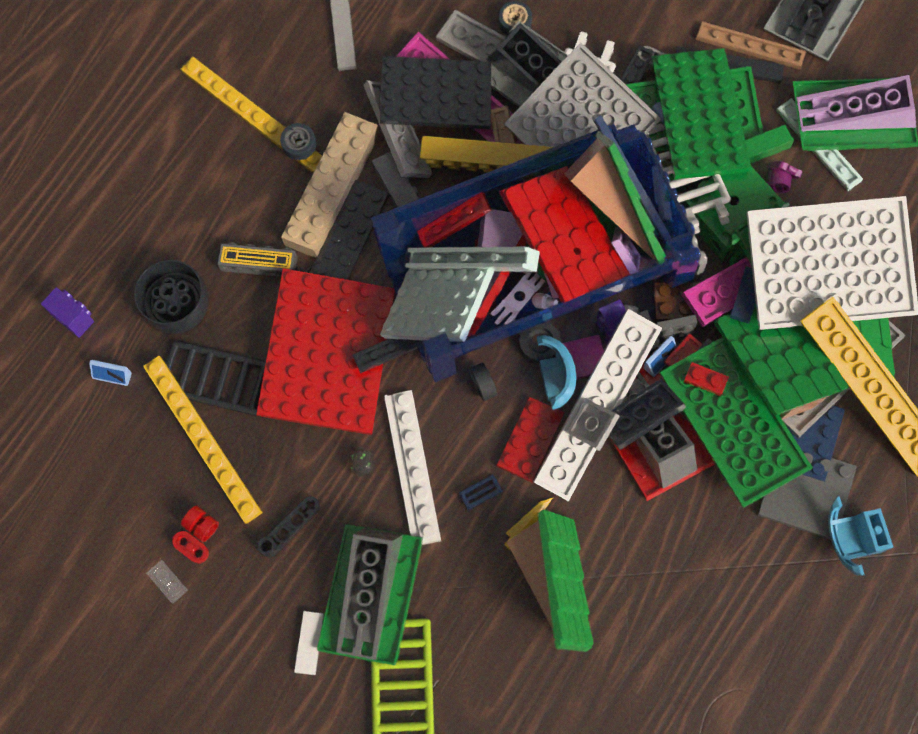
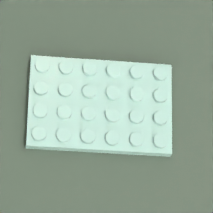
M409 268L380 335L385 339L465 342L494 271L489 269L414 270Z

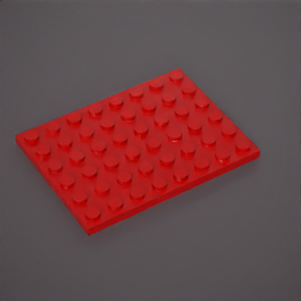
M283 268L256 416L372 435L383 364L360 373L352 355L387 340L380 333L390 313L395 288Z

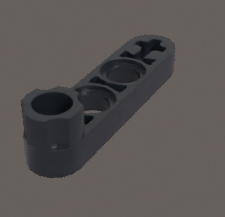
M314 497L305 498L265 538L259 540L258 551L267 558L275 556L319 512L320 503ZM308 502H310L311 504L315 502V509H309L306 512V514L309 516L306 518L304 514L300 512V510L303 509V511H305L308 508ZM300 515L302 517L301 524L293 525L291 521L293 516ZM286 529L288 536L285 539H279L277 536L279 530ZM273 536H274L275 540L280 543L278 546H277V544L274 542V540L271 539ZM266 544H268L269 546L272 544L271 549L267 552H264L266 550L264 546Z

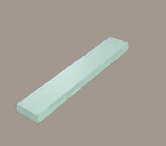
M791 98L778 107L776 111L801 138L796 103ZM838 150L812 151L846 191H849L863 180Z

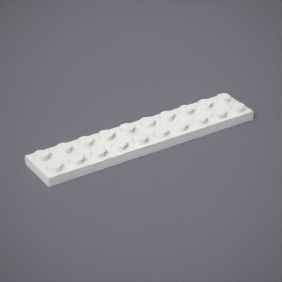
M626 309L533 481L534 483L569 501L596 449L566 433L586 398L610 411L622 403L662 329L661 327Z

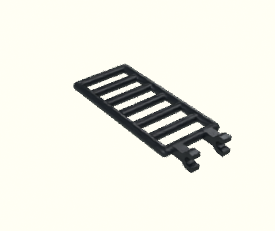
M178 340L172 342L165 363L170 371L172 370L178 348L189 351L179 380V385L183 391L196 352L206 355L195 393L184 391L190 401L254 416L257 415L256 407L262 387L266 365L265 360ZM214 357L223 358V366L213 397L202 396ZM236 361L242 363L231 402L220 400L231 362ZM249 366L261 367L249 406L238 404Z

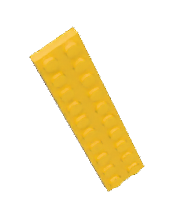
M831 296L799 321L823 353L835 364L849 388L915 476L918 477V409L836 299Z

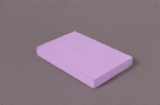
M618 226L614 230L612 244L631 276L638 274L641 256L630 237Z

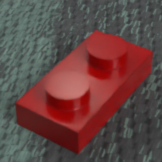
M692 362L684 382L721 396L729 376Z

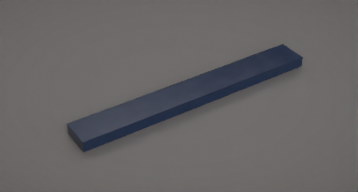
M599 113L594 114L591 117L598 131L615 143L629 169L627 173L641 197L639 201L659 237L670 252L678 249L602 115Z

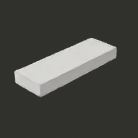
M304 611L295 673L316 674L319 651L316 650L324 620V614Z

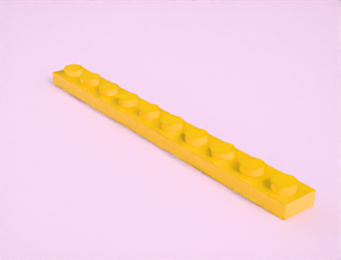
M194 57L181 68L182 73L282 149L280 138L281 133L285 129L283 125ZM314 151L307 159L296 161L314 174L322 155Z
M157 356L143 367L244 523L247 524L262 514V510L162 357Z

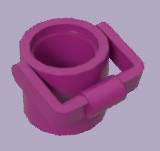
M782 161L769 162L767 165L766 183L775 193H785L790 190L791 179H800L802 171Z

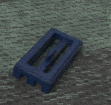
M494 474L459 492V495L469 511L502 493L503 490ZM493 481V484L466 498V494ZM495 487L497 488V490L469 504V501L479 497L480 495L490 491Z

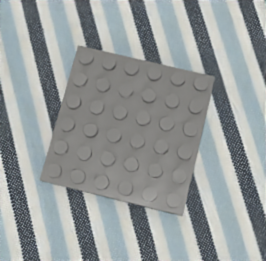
M580 42L504 123V126L525 145L569 148L575 155L576 162L595 141L594 135L598 129L591 117L594 114L599 113L602 115L625 157L655 127L661 118Z

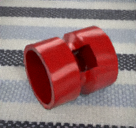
M197 505L187 512L181 522V526L189 532L194 531V536L201 542L207 541L219 525L218 521L210 515L206 516V512Z

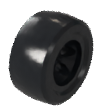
M165 260L151 265L140 275L135 286L134 297L139 314L152 328L165 334H182L193 329L202 321L208 310L209 294L204 280L195 269L181 261ZM179 286H185L183 290H179ZM187 297L188 301L186 303H182V298ZM160 303L164 304L162 309H158ZM177 307V311L171 312V308Z

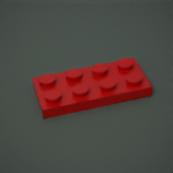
M529 397L497 463V467L532 483L565 412L558 409L553 410L551 406Z

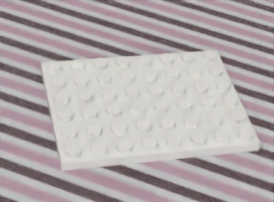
M906 196L746 212L759 330L803 326L799 320L831 296L836 299L851 321L918 315Z

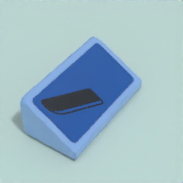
M669 336L646 360L643 369L653 377L666 365L664 361L677 347L672 336Z
M90 360L91 376L93 379L128 386L132 373L127 367Z

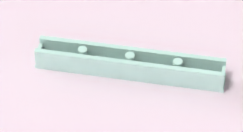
M527 247L408 248V252L411 255L410 261L406 263L405 267L414 270L489 269L492 271L536 272L539 251Z

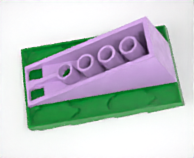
M909 75L891 79L793 81L803 150L832 149L833 151L861 148L893 149L918 147L915 106Z

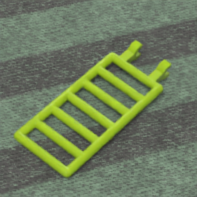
M427 618L406 619L405 627H423V639L402 640L400 647H423L424 659L397 660L395 666L371 661L372 734L426 730V734H434L431 622ZM424 668V680L379 682V669ZM424 688L425 701L380 703V690ZM425 709V722L380 724V711Z

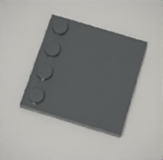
M804 453L811 464L813 461L812 455ZM831 458V461L828 459L822 460L820 463L823 464L824 471H828L825 482L805 475L795 478L763 497L758 516L831 540L828 525L831 505L834 499L840 496L842 507L839 509L837 520L842 519L857 466Z

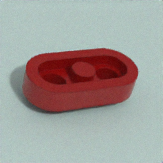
M180 531L174 535L172 540L173 546L183 555L197 564L207 560L209 556L208 548L186 531ZM183 539H187L185 545H181ZM201 550L202 555L200 557H197V551Z

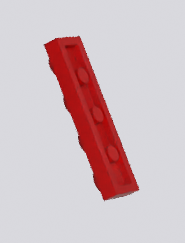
M482 192L418 230L417 232L423 247L431 248L492 211L485 194Z

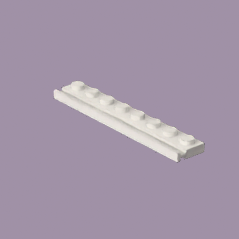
M412 390L395 393L390 396L385 395L410 534L423 537L422 545L439 542L441 537Z

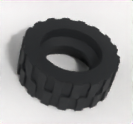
M542 320L529 323L520 333L519 349L522 356L528 362H532V364L540 365V360L556 357V351L550 347L545 351L534 350L531 346L533 336L543 334L561 342L560 332L557 331V328L550 322L547 323Z

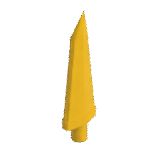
M552 498L540 501L506 532L510 537L507 541L538 521V513L546 509ZM506 542V543L504 544V546L510 550V548H509V546H508V544H507V542Z

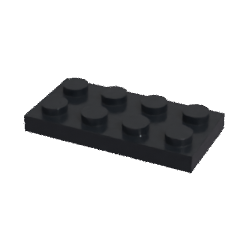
M659 379L611 410L619 415V418L608 437L621 450L685 409V404L662 379Z

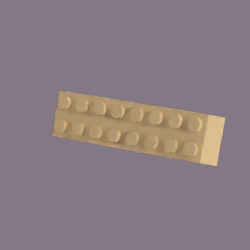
M346 112L344 113L281 237L285 246L317 258L354 181L358 180L380 135L377 124Z

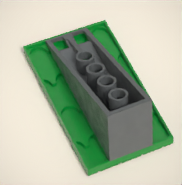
M352 524L345 525L316 651L394 666L397 664L423 537Z

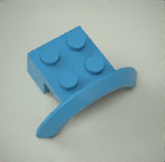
M545 335L536 336L538 346H548L556 351L555 358L540 360L539 365L547 402L551 401L552 409L554 410L567 403L575 390V364L571 354L560 341Z
M840 496L834 499L828 516L831 541L842 564L853 574L858 576L864 575L862 565H857L850 559L884 552L893 548V544L881 509L866 511L856 516L837 520L839 509L842 507Z

